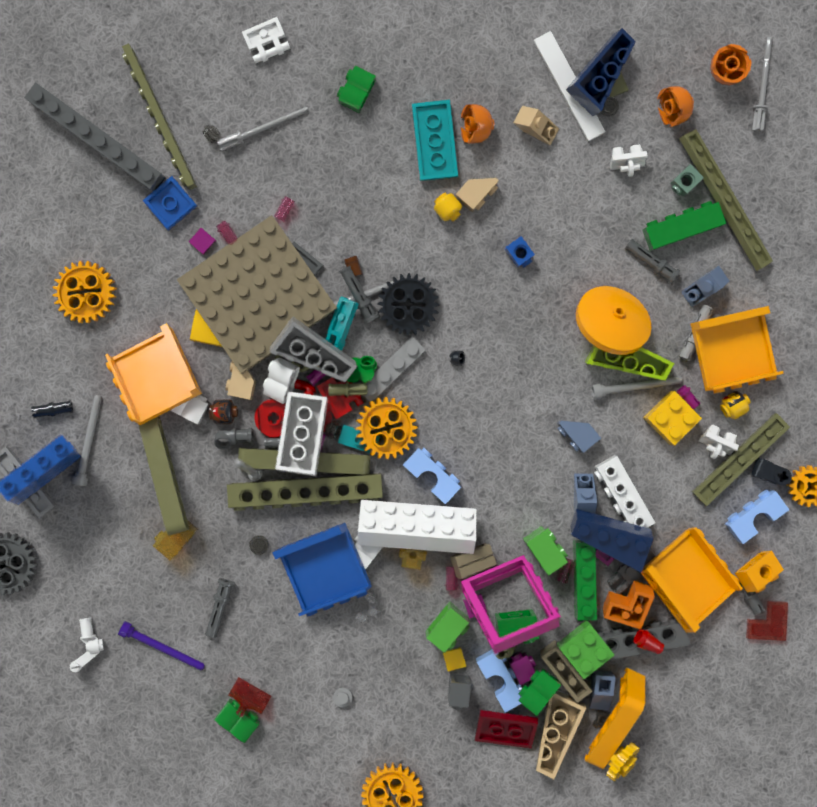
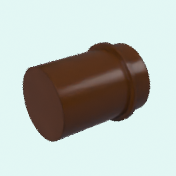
M357 256L344 259L346 267L351 266L355 277L362 275Z

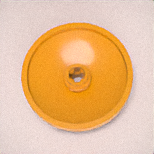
M611 286L595 287L587 291L577 305L576 321L581 333L591 344L605 352L616 355L631 354L642 348L650 337V316L643 304L627 291Z

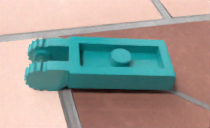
M343 296L339 298L337 309L332 317L326 337L328 342L341 351L345 346V339L359 303Z

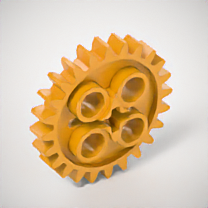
M79 261L78 266L72 262V269L65 266L66 273L59 272L62 278L55 279L59 283L58 286L52 287L57 290V293L52 295L58 298L54 303L61 305L58 310L61 312L65 311V317L71 315V321H75L78 317V323H83L84 318L86 323H91V318L94 321H98V315L104 318L103 311L110 312L108 305H114L110 301L111 298L117 297L112 294V291L117 290V288L111 287V284L115 281L112 279L108 280L111 274L108 272L104 274V267L99 268L97 263H94L92 266L90 261H87L85 265L82 261ZM92 277L97 279L94 286H90L89 283ZM76 279L78 282L77 286L72 289L71 281ZM84 289H87V290H97V289H101V292H88V293H85V295H82V294H73V295H70V296L68 295L69 292H82V291H84ZM94 296H98L99 302L97 305L92 304V298ZM75 298H78L80 300V304L78 307L75 308L73 306V301Z
M384 397L383 402L380 398H377L376 404L370 401V408L364 406L365 413H358L362 419L356 420L360 424V427L355 428V430L360 431L356 438L362 437L359 445L366 444L364 451L371 449L370 455L373 456L377 453L378 459L383 454L385 459H389L390 454L392 458H396V452L399 455H403L402 449L409 450L407 444H414L410 438L417 436L412 432V430L417 429V426H412L416 419L410 418L413 412L407 413L406 410L409 406L407 405L402 408V401L395 404V398H392L390 402L387 397ZM390 411L395 412L397 415V419L394 422L389 419ZM373 416L377 417L379 420V423L376 427L372 426L370 423V419ZM402 423V426L370 434L371 430L385 427V425ZM397 429L402 432L400 440H396L394 437V432ZM377 435L383 436L384 442L382 445L376 443Z
M392 762L391 768H388L387 764L384 763L383 770L377 766V773L371 771V778H365L367 784L362 786V789L365 791L361 793V797L365 798L362 800V805H367L366 807H385L386 805L397 807L396 802L400 807L422 806V800L420 799L423 798V793L419 791L423 790V786L417 785L420 782V778L413 779L415 772L413 771L409 774L408 766L402 770V764L395 768L394 762ZM393 779H399L401 783L399 785H394L391 783V781ZM384 780L387 781L391 793L393 795L396 794V802L393 796H389V789L383 782ZM381 788L384 790V793L377 794L374 790ZM406 795L410 797V800L404 802L400 798Z

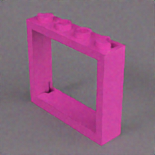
M524 555L461 581L462 592L494 654L559 627V618L561 616L558 608L553 607L549 592L544 591L541 578L534 574L532 563L528 562ZM522 572L548 618L499 638L475 591Z

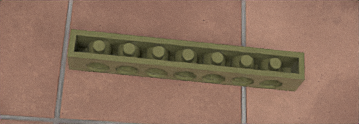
M380 473L227 484L228 508H234V511H241L249 506H253V510L264 509V505H272V508H283V504H291V507L303 506V503L309 502L310 506L322 505V502L329 501V504H341V500H348L349 503H359L360 499L379 501V498H383L382 475ZM359 484H366L368 492L365 494L358 491ZM327 486L330 489V494L328 496L321 495L320 487ZM339 486H348L349 493L346 495L340 494ZM303 487L310 489L311 495L309 497L301 495ZM285 488L291 491L289 499L282 496V490ZM264 490L271 491V500L264 499ZM245 491L252 493V501L244 499Z

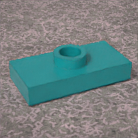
M343 425L338 443L364 451L366 444L359 445L362 437L356 438L360 431ZM378 435L375 439L377 444L380 438Z

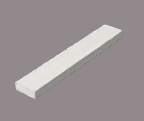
M549 31L536 38L533 42L586 140L589 142L604 134L606 131L597 115L592 116L566 91V88L576 76L552 32Z

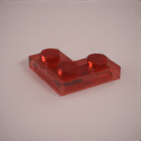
M767 601L766 620L747 619L746 638L786 641L788 602Z

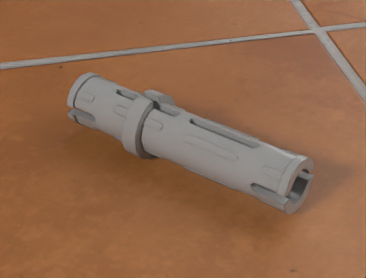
M702 305L695 322L710 319L714 309L710 306ZM692 330L689 336L685 338L684 347L678 356L690 362L696 349Z

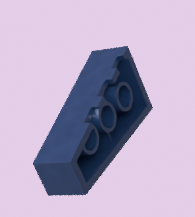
M623 28L609 38L566 88V91L592 116L602 111L604 103L609 97L612 87L618 79L620 71L636 42Z
M579 509L575 510L570 525L573 537L642 573L654 539L650 528Z

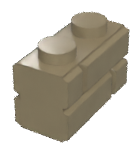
M486 543L476 546L474 554L458 553L450 556L458 579L465 580L475 576L474 574L482 573L497 566L491 546Z

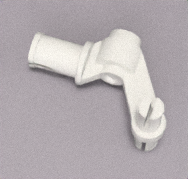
M91 617L79 619L82 635L80 639L86 644L87 652L70 664L72 672H79L85 664L98 655L100 651L104 650L103 640L98 639L93 634Z

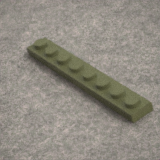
M128 43L122 46L125 52L122 54L123 59L127 65L130 64L133 71H130L135 83L139 82L141 88L138 91L142 99H146L149 104L146 108L150 116H154L157 121L154 125L158 133L163 134L165 138L163 144L167 152L171 151L173 155L171 161L175 169L179 168L181 175L179 179L182 185L192 190L197 185L138 58Z
M695 129L679 138L698 172L704 177L703 181L716 202H719L723 215L755 270L758 271L773 262L698 131Z

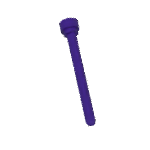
M125 621L119 630L118 635L123 638L132 637L198 670H203L205 667L204 663L134 630V627L129 622Z

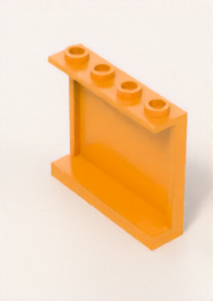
M769 306L690 323L705 391L713 390V394L724 392L726 387L737 389L742 387V383L754 385L760 383L759 379L765 378V381L777 379L776 375L784 374L783 371H777L765 319V314H770Z
M167 323L160 326L162 332L114 357H111L109 354L105 355L108 361L106 366L111 373L113 372L115 377L113 382L122 393L120 399L124 405H127L129 410L127 415L132 422L134 421L140 426L202 394L176 334Z
M697 527L688 528L647 563L641 573L686 633H695L700 629L699 623L732 593L743 589L739 584V579L729 571L726 562L719 558L716 554V549L706 541L704 533L697 529Z

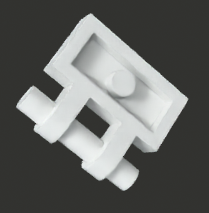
M277 17L242 31L250 52L256 49L259 51V54L252 56L255 64L261 61L266 62L268 58L277 54L280 56L284 54V51L291 49L288 41L282 44L279 42V39L284 38L285 34ZM274 43L275 47L264 51L263 46Z

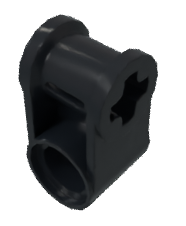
M757 458L751 473L753 477L755 476L761 480L778 485H787L792 479L791 472L788 469L762 458ZM778 473H781V475L784 476V478L780 479L779 477H777Z

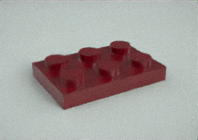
M480 710L475 741L531 749L538 726V718Z

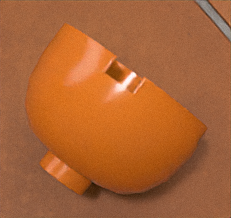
M729 44L720 48L711 60L710 70L713 78L720 84L728 86L737 84L746 78L751 70L752 63L746 49L735 44Z
M671 86L659 92L657 100L660 99L663 111L659 107L658 110L664 124H670V127L684 123L690 118L693 113L694 100L688 90L680 86Z
M467 104L463 108L461 118H464L465 130L461 127L463 141L469 144L485 141L495 126L494 119H492L489 110L477 104Z

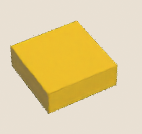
M461 647L443 652L448 671L466 667Z

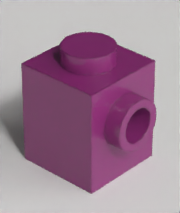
M526 652L513 654L511 656L512 659L508 661L520 685L531 680L530 678L535 672L533 667L537 665L532 656L528 657Z

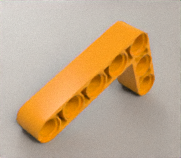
M625 668L624 677L620 678L619 702L589 746L590 751L588 755H585V762L601 769L606 767L645 706V675L629 668Z

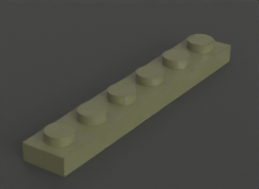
M774 413L738 447L737 451H734L701 482L692 493L705 506H708L782 436L790 426L777 413Z

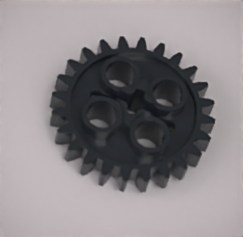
M410 273L407 274V278L400 274V280L393 277L394 283L391 284L387 281L386 284L389 288L382 287L381 289L385 294L378 295L379 298L383 299L382 302L377 303V305L383 308L378 311V313H384L381 320L387 319L388 322L385 326L387 327L392 324V331L398 328L400 335L403 330H406L407 336H409L410 330L416 335L418 328L424 332L423 325L430 327L428 321L436 320L432 314L439 313L437 310H434V307L440 306V304L434 303V300L439 298V296H433L432 294L436 289H429L431 282L426 285L424 284L425 277L419 281L418 274L414 278H411ZM400 289L404 292L402 300L395 299V290ZM415 290L422 291L423 298L421 300L414 299L413 292ZM407 299H410L411 303H425V306H411L410 310H407L406 306H392L391 303H405ZM395 309L403 310L404 316L402 319L394 317L393 312ZM415 309H420L423 312V317L419 320L413 317L412 313Z

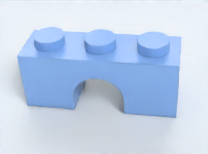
M418 447L404 462L403 466L416 478L425 471L435 473L437 483L431 489V492L446 504L461 488L458 484L460 480L453 474L449 476L444 471L446 467L439 461L435 463L430 459L432 456L430 452L425 448L421 450Z
M764 490L758 495L759 499L755 502L750 501L743 506L744 510L740 513H733L727 518L728 522L725 525L739 543L744 544L758 534L753 524L757 514L764 513L769 520L775 521L789 511V508L776 491Z
M490 650L477 657L476 661L486 679L493 675H499L504 679L503 686L495 691V696L506 713L522 704L518 701L521 697L518 693L522 686L520 684L516 685L514 678H516L515 673L511 667L507 668L504 663L507 659H498L496 657L497 654Z

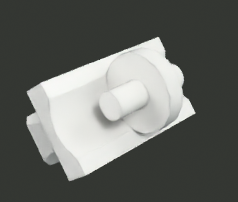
M640 144L631 146L630 153L624 154L623 148L615 147L612 150L610 169H620V172H627L628 177H632L635 170H640V167L645 166V160L648 156L647 151H643Z
M715 425L709 426L699 439V442L707 445L706 450L711 451L710 457L716 459L718 455L725 457L726 454L731 455L739 447L736 444L737 435L727 432L724 438L718 436L720 428Z

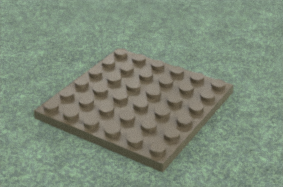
M272 215L177 279L241 374L272 354L270 353V346L292 317H295L311 328L337 309Z

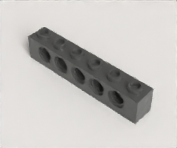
M675 617L668 618L667 622L662 623L660 620L650 621L649 625L642 626L641 628L642 630L649 631L663 643V650L690 645L688 633L684 631ZM630 626V629L625 630L622 627L611 629L612 632L609 633L597 631L605 643L609 640H614V645L610 649L615 655L609 660L650 653L651 651L638 648L634 643V637L641 629ZM670 629V635L663 637V631ZM628 636L633 637L631 644H625V639Z

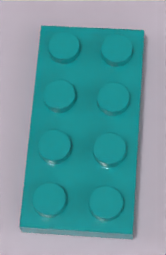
M450 99L413 103L412 113L420 181L458 177Z

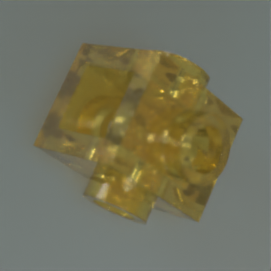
M400 548L399 558H402L401 567L420 570L422 561H426L427 550ZM415 552L416 555L411 556L410 553Z

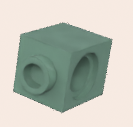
M690 164L670 183L672 185L671 188L674 193L684 197L704 177ZM681 179H688L689 186H684Z

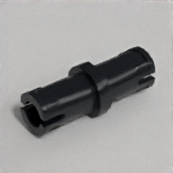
M72 401L50 402L46 405L32 406V412L38 411L33 413L32 416L33 418L53 417L58 414L73 412V407L66 408V406L72 405Z

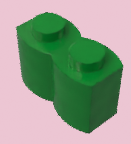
M355 65L353 70L349 69L345 78L347 83L344 87H340L337 97L339 98V104L360 113L376 81V75Z
M544 669L540 672L536 670L530 678L532 683L528 687L524 685L518 693L521 696L518 701L536 716L561 686V683Z
M230 698L214 720L238 740L245 743L259 726V716L251 710L249 712L243 708L244 705L239 700H232Z

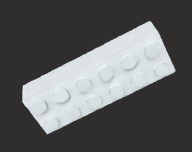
M361 500L357 545L474 554L476 544V509Z

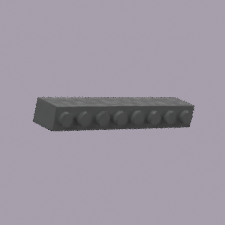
M36 82L24 97L39 110L151 191L157 189L166 178L151 165Z

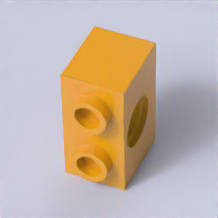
M771 550L757 554L737 570L735 575L746 592L759 593L766 589L765 585L778 579L779 574L784 569Z

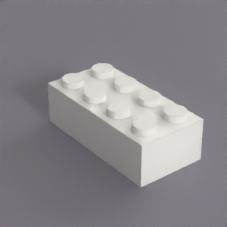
M288 392L275 468L277 471L310 476L317 475L328 405L327 397Z

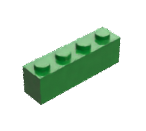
M712 201L701 204L699 209L694 210L691 207L683 210L682 215L676 216V214H671L664 217L665 221L658 223L657 220L647 223V227L642 231L649 251L725 225L726 221L719 202L712 204Z
M573 540L575 618L577 620H597L596 549L581 540Z

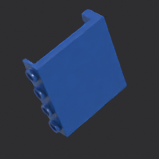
M60 435L0 481V493L7 502L20 505L81 458V455L70 442H67L63 435Z
M345 522L272 552L275 559L281 558L302 608V611L298 613L299 616L304 614L307 617L311 616L321 608L328 610L334 607V603L344 604L350 601V598L353 596L357 598L363 597L368 594L367 591L372 587Z

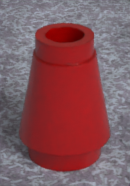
M639 630L634 637V643L638 648L660 654L664 649V644L647 630Z

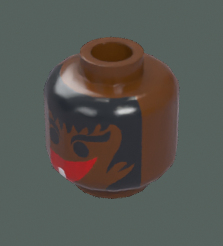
M230 399L215 400L209 406L210 420H213L217 425L232 424L234 417H238V407L234 406L233 401Z

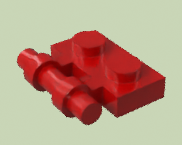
M334 377L317 386L322 397H327L328 407L335 419L353 410L349 404L350 402L354 401L357 407L364 404L361 398L362 395H350L347 398L344 395L329 396V384H346L344 381L337 383Z

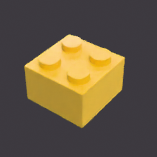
M670 391L643 417L669 445L674 446L702 419L676 391Z

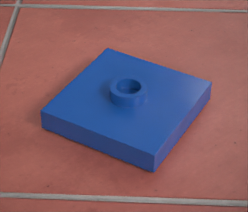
M173 176L168 178L143 200L168 231L197 207L196 203Z

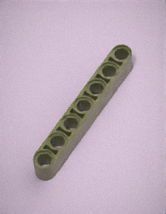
M160 416L141 426L139 425L165 529L167 534L171 536L189 530V524Z
M239 448L238 459L255 469L276 470L278 450ZM320 453L317 472L369 475L371 455Z

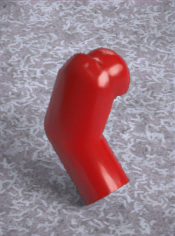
M296 379L294 383L295 389L305 391L304 394L308 395L316 393L314 386L306 381Z

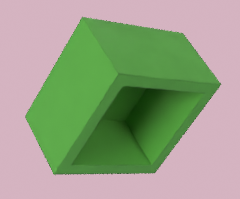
M541 526L523 538L548 576L568 563L565 559L568 555L562 546L554 543L557 539L548 528L544 529Z
M449 601L427 628L426 638L444 653L447 649L451 650L457 643L456 638L460 634L464 635L468 630V616Z
M587 620L557 643L559 649L583 679L587 678L615 655Z

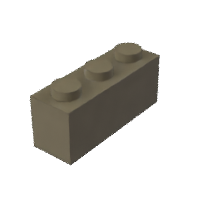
M554 640L540 650L541 658L578 703L593 692L591 684L586 678H582L559 649L558 642Z

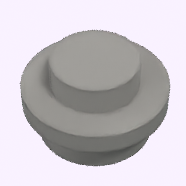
M339 688L335 691L333 700L337 706L346 707L352 702V693L347 688Z

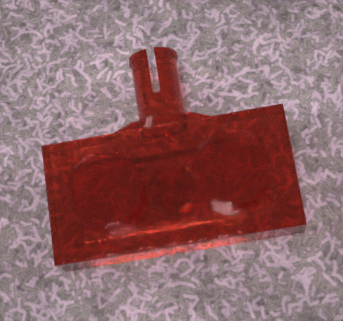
M239 677L228 696L241 704L236 711V714L240 717L244 716L247 708L262 714L271 698V695Z

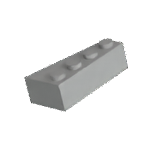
M295 317L290 319L270 346V353L283 356L290 361L298 362L308 368L316 369L346 382L357 367L355 360Z

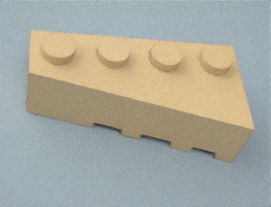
M556 691L548 701L536 771L555 779L586 710L585 703L580 701L577 703L574 698L560 691Z

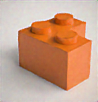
M634 580L628 596L609 591L602 607L604 618L641 629L655 597L653 588L650 585Z

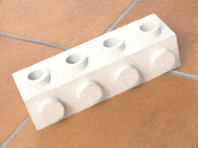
M614 455L594 466L596 478L599 482L603 481L606 486L604 492L609 499L613 498L615 502L613 507L618 515L622 514L625 519L624 522L646 528L655 524L654 519L617 456Z

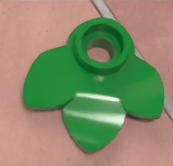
M363 356L361 359L357 357L352 358L356 361L357 367L346 381L357 382L361 380L363 383L371 381L377 368L375 359L372 356Z

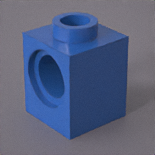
M522 236L504 249L517 268L521 265L524 268L533 262L531 258L535 254ZM517 249L524 250V258L516 256L515 252Z

